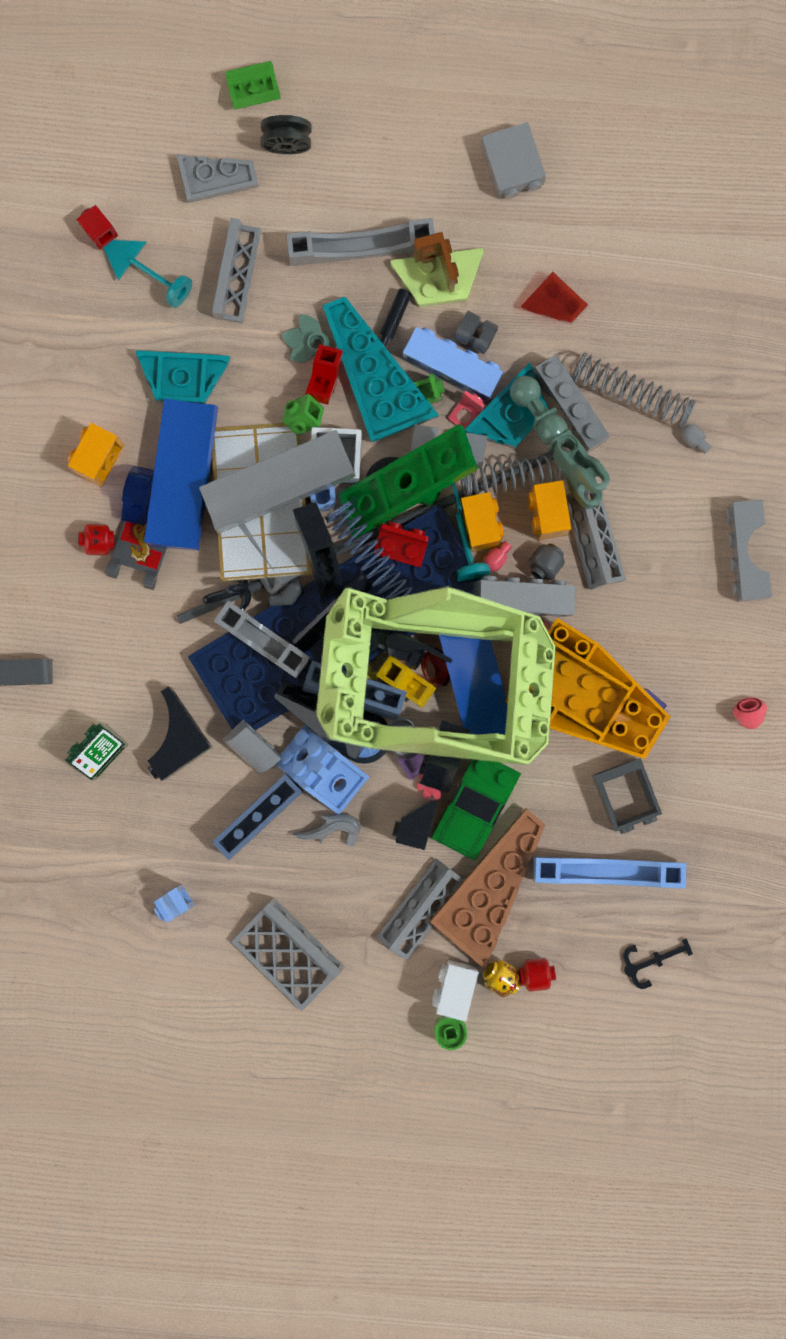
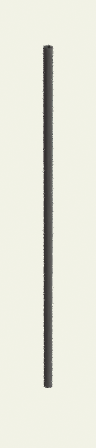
M549 451L536 458L540 461L542 456H546L549 460L553 452ZM545 458L542 459L541 465L547 463ZM535 459L532 463V469L539 467ZM527 461L523 463L524 473L529 471ZM519 465L513 467L515 477L520 475ZM511 469L504 471L506 481L511 479ZM501 473L495 475L497 485L502 483ZM492 477L487 478L488 489L493 487ZM483 481L478 482L479 493L484 491ZM472 485V496L475 495L474 485ZM463 489L458 491L460 500L465 497ZM451 494L437 500L432 505H426L390 522L400 524L403 527L439 504L443 509L455 504L454 495ZM381 526L370 530L373 533L364 543L378 538ZM367 536L347 547H344L347 541L335 545L336 556L353 549ZM260 579L248 584L251 593L265 587ZM243 594L210 604L203 603L178 614L177 618L180 624L225 605L227 601H235L243 597Z

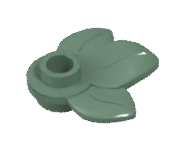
M301 314L299 317V328L288 330L282 334L285 343L293 349L290 360L298 363L307 362L316 355L318 348L313 346L315 341H321L322 345L329 347V339L321 332L319 322L305 314Z

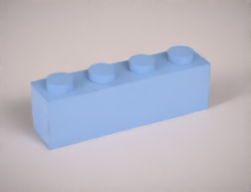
M416 327L403 351V359L469 393L473 392L482 400L489 402L503 375L500 366L491 361L485 363L478 359L479 356L470 350L464 352L456 348L457 344L449 339L441 340L435 337L436 334L428 328L423 327L420 329Z

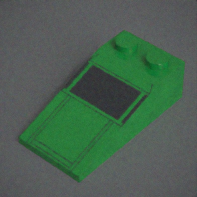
M471 759L431 839L475 861L521 773L500 762Z

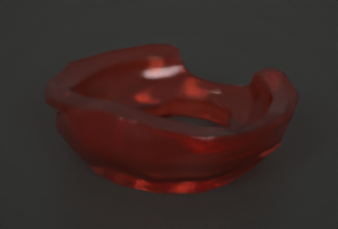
M428 651L424 653L421 670L425 679L430 684L438 687L447 686L450 678L445 660ZM428 661L435 668L434 679H430L426 672Z

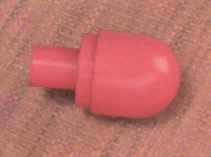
M504 541L499 548L494 547L486 554L483 563H487L490 566L491 572L498 571L505 564L508 558L506 554L512 546Z

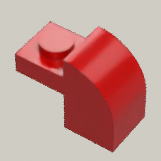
M319 344L305 395L309 394L318 403L329 405L337 384L343 350Z

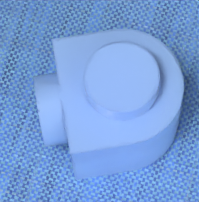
M335 486L310 496L311 502L317 503L320 512L330 511L336 503Z

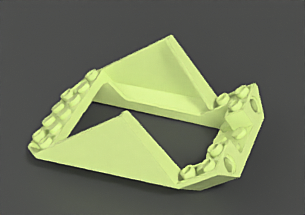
M449 587L388 600L345 588L326 616L316 716L329 739L361 747L527 765L548 745L555 644L539 616ZM371 628L513 642L505 735H472L442 732L435 728L392 727L363 720ZM343 664L345 665V667H346V669H347V675H346V677H345V675L342 673V665H343ZM530 685L532 687V694L529 692Z

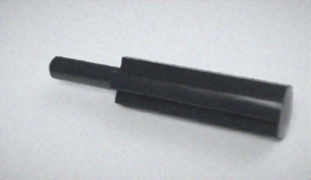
M402 288L398 289L379 333L383 335L380 341L385 347L389 339L393 340L412 296V293Z

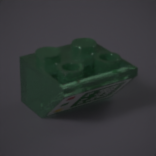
M99 723L97 726L95 724L90 726L84 733L86 738L80 744L76 742L67 752L69 756L65 761L91 781L96 780L129 745L108 724Z

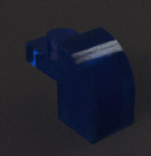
M134 465L130 469L122 493L121 521L140 525L147 523L154 474L153 469Z

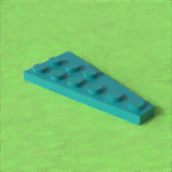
M345 296L323 305L337 348L343 350L342 362L372 443L412 428L415 424L420 425L440 417Z

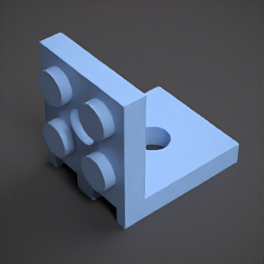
M306 725L302 727L280 754L281 759L276 763L282 771L304 790L337 814L344 810L370 777ZM308 753L307 757L302 760L303 756ZM341 779L340 784L334 787L336 781Z

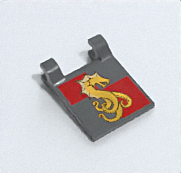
M127 513L105 573H107V576L117 579L121 565L146 572L143 580L144 588L154 590L167 548L152 547L145 543L147 518Z

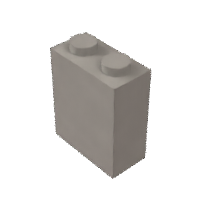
M528 122L482 136L481 148L498 199L503 197L510 199L516 197L519 192L525 190L533 192L544 185L546 175Z

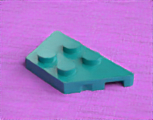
M136 350L137 358L157 402H164V398L206 404L231 361L230 355Z
M530 362L465 428L466 433L487 436L489 441L516 448L533 430L535 417L528 407L518 406L512 401L510 387L521 376H530L536 380L533 366ZM541 391V395H540V398H539V399L541 400V402L544 404V406H545L546 409L548 410L547 404H546L545 400L543 399L542 391Z

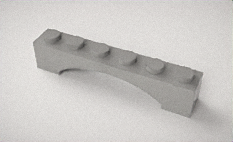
M433 218L409 220L404 224L363 232L328 234L307 231L286 235L290 265L298 266L413 253L414 239L435 233Z

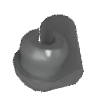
M292 580L282 594H270V606L293 605L302 594V583L299 580Z

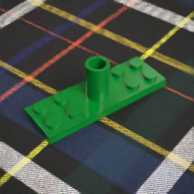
M460 424L454 426L338 493L342 505L348 501L352 503L344 512L353 507L356 508L346 520L349 521L356 516H361V519L349 530L351 531L364 523L367 524L366 528L355 538L418 503L424 505L434 504L438 500L441 490L479 470L464 427ZM360 529L352 532L351 536L357 533Z

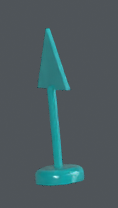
M112 240L103 247L118 281L129 266L133 264L168 287L166 302L171 307H179L189 295L192 288V279L181 275L171 283L135 259L147 243L146 241Z
M454 483L451 486L457 509L456 517L468 562L467 566L457 571L456 576L460 582L472 581L489 575L491 569L487 563H474L462 516V505Z

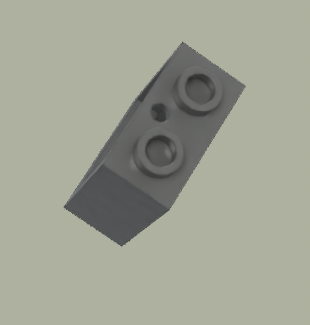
M641 758L592 775L613 831H620L621 834L627 833L635 829L633 825L643 822V825H648L657 821L656 816L662 814ZM636 771L651 810L618 822L603 783Z

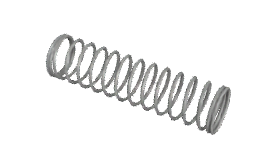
M583 352L572 377L574 382L578 380L589 361L583 379V386L586 385L598 365L591 389L596 387L606 370L600 393H603L615 373L609 392V397H611L625 375L618 395V401L621 400L633 380L626 402L628 405L642 383L635 409L639 407L651 387L644 408V413L647 412L660 390L653 416L656 415L669 394L661 418L664 420L678 397L670 424L674 422L682 406L687 401L679 424V428L683 429L695 406V400H690L687 397L678 408L681 398L680 393H678L669 405L672 395L670 389L660 402L663 386H659L651 398L654 382L648 385L642 395L645 377L641 379L632 393L637 378L636 374L630 378L624 388L628 371L625 370L615 385L619 372L618 366L615 367L605 384L610 369V362L605 365L596 380L601 365V358L597 360L588 375L593 356L591 354L587 358L588 352Z
M553 455L550 456L549 460L546 456H542L540 461L536 457H533L530 462L524 458L521 464L515 459L512 466L507 460L502 466L500 463L495 462L493 468L489 463L485 464L484 469L478 464L477 466L480 467L483 474L484 493L488 492L485 471L486 467L489 466L492 472L493 490L497 494L498 488L495 476V466L497 464L502 472V488L505 493L507 491L504 473L506 463H508L511 469V485L514 492L516 491V479L513 471L515 462L520 467V482L523 490L526 489L523 471L525 460L529 465V478L532 488L535 485L532 469L534 459L539 465L540 484L544 483V474L541 466L543 458L548 463L549 483L554 482L550 464ZM557 464L558 481H562L563 473ZM475 471L472 473L475 495H478L479 489ZM470 474L461 479L465 497L472 496V479Z

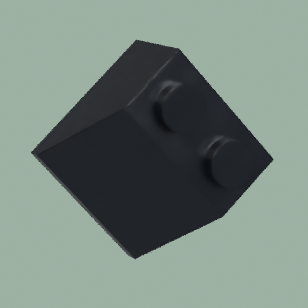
M429 800L402 816L400 822L395 821L392 836L396 837V843L425 850L437 805L436 800Z

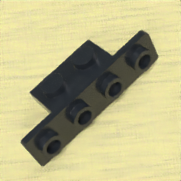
M361 574L347 588L367 593L373 586L366 576ZM340 595L336 596L324 611L317 614L304 630L298 632L291 642L297 649L305 653L319 638L324 641L326 616Z

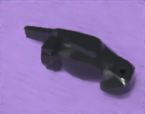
M371 630L369 655H373V651L380 648L387 655L397 660L405 661L406 666L413 670L419 668L424 658V651H428L448 663L453 661L440 651L403 632Z

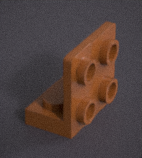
M443 232L414 239L413 256L415 263L422 262V264L435 261V257H439L449 293L454 292L455 284L458 283L457 277H459L456 263H451L452 248L449 238L444 239Z

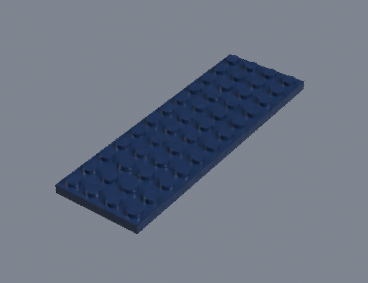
M440 504L401 527V529L411 531V528L424 531L425 536L429 537L421 568L388 559L378 569L380 570L394 563V568L383 578L400 571L399 577L389 586L406 579V583L396 593L405 588L412 587L408 595L446 587L468 592L473 590V582L482 580V578L465 582L457 580V571L468 565L462 539ZM375 546L370 551H368L364 556L373 552ZM366 548L340 564L339 570L344 589L361 574L367 576L385 559L361 571V568L375 556L372 554L362 561L355 563V560L368 549ZM377 556L371 563L382 557ZM389 568L369 578L370 583L373 584ZM394 575L372 587L367 594L385 599L402 583L378 594V591L396 576ZM313 580L302 587V594L293 605L270 606L252 618L292 644L291 642L298 632L304 630L313 621L314 617L324 611L338 595L321 600L316 582ZM407 591L397 595L394 598L402 597ZM371 628V630H386V629ZM400 631L409 636L416 634L415 632ZM230 632L188 656L232 730L243 719L254 730H258L288 712L289 710L274 698L275 693L284 683L303 687L311 664L310 661L297 680ZM319 638L305 652L311 658V661L322 664L324 641ZM380 648L374 650V654L369 655L368 662L385 652ZM343 664L342 670L347 672V669Z

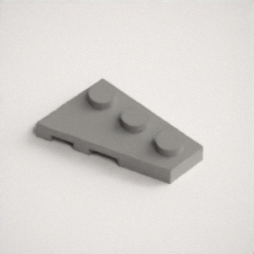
M177 154L188 203L259 187L254 164L251 160L228 158L221 160L210 159L206 156L188 157L184 154Z

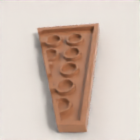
M527 808L521 812L429 920L485 970L489 964L488 961L492 951L498 942L497 939L501 929L505 925L515 901L522 878L526 874L531 856L535 852L545 824Z

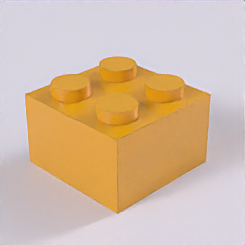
M91 422L88 427L83 428L79 436L81 441L77 449L74 448L70 452L67 460L69 462L68 467L80 477L103 487L125 444L117 435Z
M564 481L534 485L531 492H529V496H527L529 511L533 510L534 514L533 520H531L533 535L537 534L538 540L567 536L571 531V523Z
M490 492L461 498L462 516L471 552L498 547L503 539L504 530L502 522H497L496 520L497 512H499L496 498H492Z

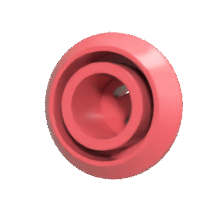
M745 698L735 705L733 715L741 726L755 729L764 722L767 705L758 698Z

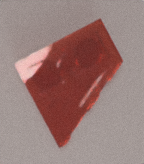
M554 272L521 305V308L525 311L570 324L588 307V304Z

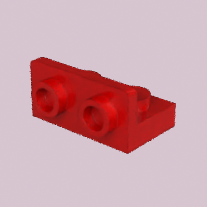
M389 521L387 525L381 524L377 539L378 543L374 549L384 548L379 557L388 555L390 556L389 560L421 568L429 537L425 536V532L411 528V531L401 529L402 525Z

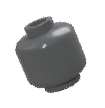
M551 543L539 545L528 560V565L531 568L530 573L536 579H554L565 563L563 551Z

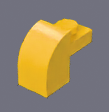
M391 656L388 657L376 674L388 686L407 691L405 698H408L421 708L425 706L436 690L435 686Z

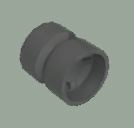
M468 310L456 331L454 339L464 345L471 343L472 349L485 354L499 326L488 320L482 322L479 315ZM478 328L483 330L479 339L474 337Z

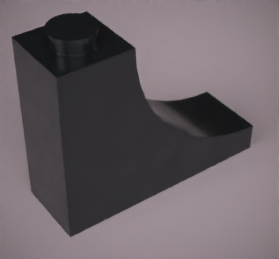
M317 503L293 509L296 526L306 550L321 600L341 594L344 591L334 544Z
M170 686L160 691L166 701L169 713L167 735L159 750L147 760L151 765L148 767L149 772L155 779L160 778L161 781H165L213 748L176 692Z

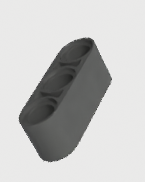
M52 659L0 660V686L53 684Z

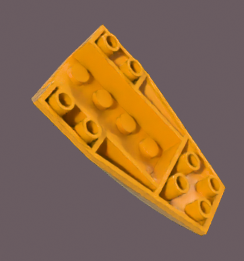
M556 618L548 630L555 644L549 729L646 759L671 716L598 642ZM530 685L529 692L532 694V687Z

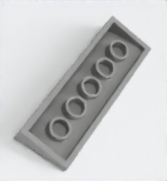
M334 430L199 487L209 511L215 531L220 534L352 479L356 475L338 432Z

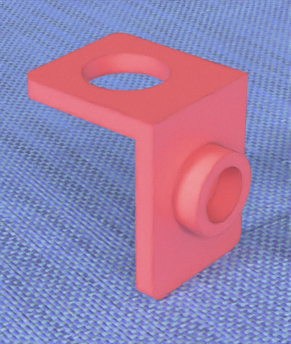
M465 390L462 400L448 416V420L455 425H462L465 429L484 410L483 400L472 392L470 394ZM465 409L471 413L469 422L461 423L457 419V413L460 410Z

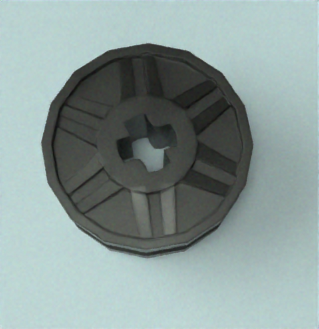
M275 115L264 118L261 121V131L264 134L261 136L260 144L266 151L293 155L301 154L311 149V138L308 135L312 133V125L307 119L293 115Z

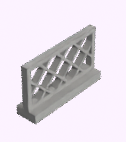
M275 898L231 941L301 1011L345 967ZM263 915H266L272 921V931H259V919ZM255 925V931H249ZM244 935H255V948H246L239 940ZM259 935H272L273 948H260ZM276 935H286L290 939V948H277ZM260 952H273V965H264L260 961ZM277 952H290V965H277ZM294 952H303L308 957V965H294ZM277 969L291 970V982H281L278 979ZM295 970H308V982H295ZM312 970H322L328 976L323 983H312ZM295 987H308L309 997L304 1002L295 996ZM312 987H318V988L312 993Z

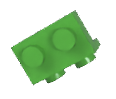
M272 61L225 72L234 110L281 99Z

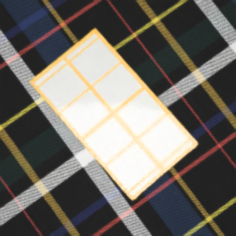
M284 423L216 427L212 451L214 481L299 446L300 435H297ZM305 498L218 534L221 582L311 575L310 562L293 514V509L305 506Z

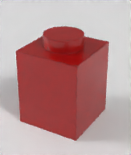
M96 205L84 210L81 216L76 219L99 250L118 237L113 225Z

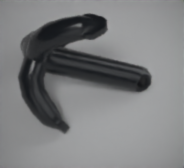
M235 580L240 584L229 585L226 589L207 594L202 598V601L205 604H210L243 594V600L239 608L244 611L249 606L252 597L248 588V580Z

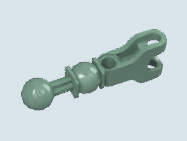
M526 375L518 377L510 387L512 401L518 406L528 407L535 417L533 430H537L539 440L546 445H550L548 450L553 452V458L564 473L569 489L580 506L585 509L597 507L602 499V491L607 488L610 482L609 474L601 462L595 457H591L579 440L571 435L572 432L568 430L566 421L561 416L556 415L557 409L553 408L549 411L539 399L541 388L538 381ZM562 447L568 448L570 452L564 451ZM596 476L601 478L602 483L597 484ZM588 490L589 492H591L594 495L595 499H586L584 496V491Z

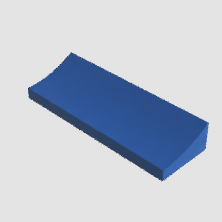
M164 398L144 542L152 547L199 551L205 510V501L199 487L208 484L218 414V407L216 405Z
M473 590L465 593L473 595ZM438 635L443 654L453 660L452 663L446 661L445 663L462 727L470 729L469 734L505 735L508 704L505 702L506 695L491 640Z

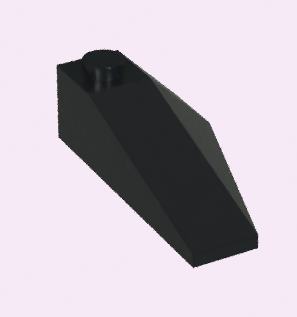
M284 683L275 693V699L334 749L346 756L358 758L365 747L329 739L316 716L317 695L302 691L303 687ZM363 711V720L378 723L381 716Z

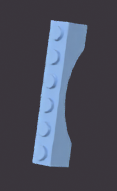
M534 856L533 881L535 883L611 884L686 888V863Z

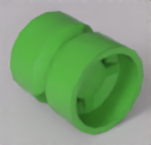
M442 1015L436 1020L434 1025L435 1038L442 1048L456 1050L465 1043L467 1028L464 1021Z

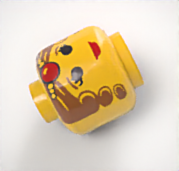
M493 961L484 970L483 978L486 988L498 996L507 997L519 990L521 986L519 970L506 961Z

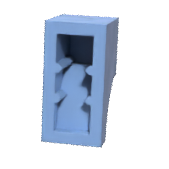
M183 885L174 888L154 901L156 915L161 921L164 919L166 923L195 906Z

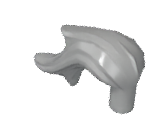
M344 814L321 815L325 821L319 827L305 832L293 833L295 837L303 840L319 839L321 844L329 834L336 831H346L348 835L345 844L354 846L361 827L360 822L354 816Z

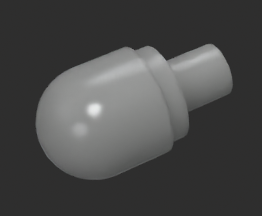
M694 424L685 425L681 430L682 439L694 449L698 447L704 454L710 450L711 446L704 440L706 438L705 433Z

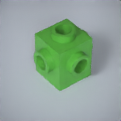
M306 394L287 402L282 422L297 435L312 431V427H320L324 407L311 395Z

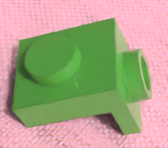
M430 374L429 378L414 382L430 404L443 401L441 393H444L445 389L441 378L437 379L434 374Z

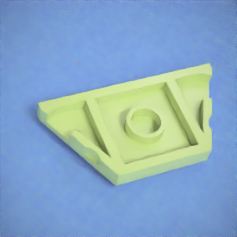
M483 248L451 253V263H456L459 277H457L458 283L455 284L454 292L449 293L439 257H435V261L422 264V262L415 263L414 257L391 260V267L399 275L406 289L412 293L413 299L419 307L462 302L468 300L484 251Z

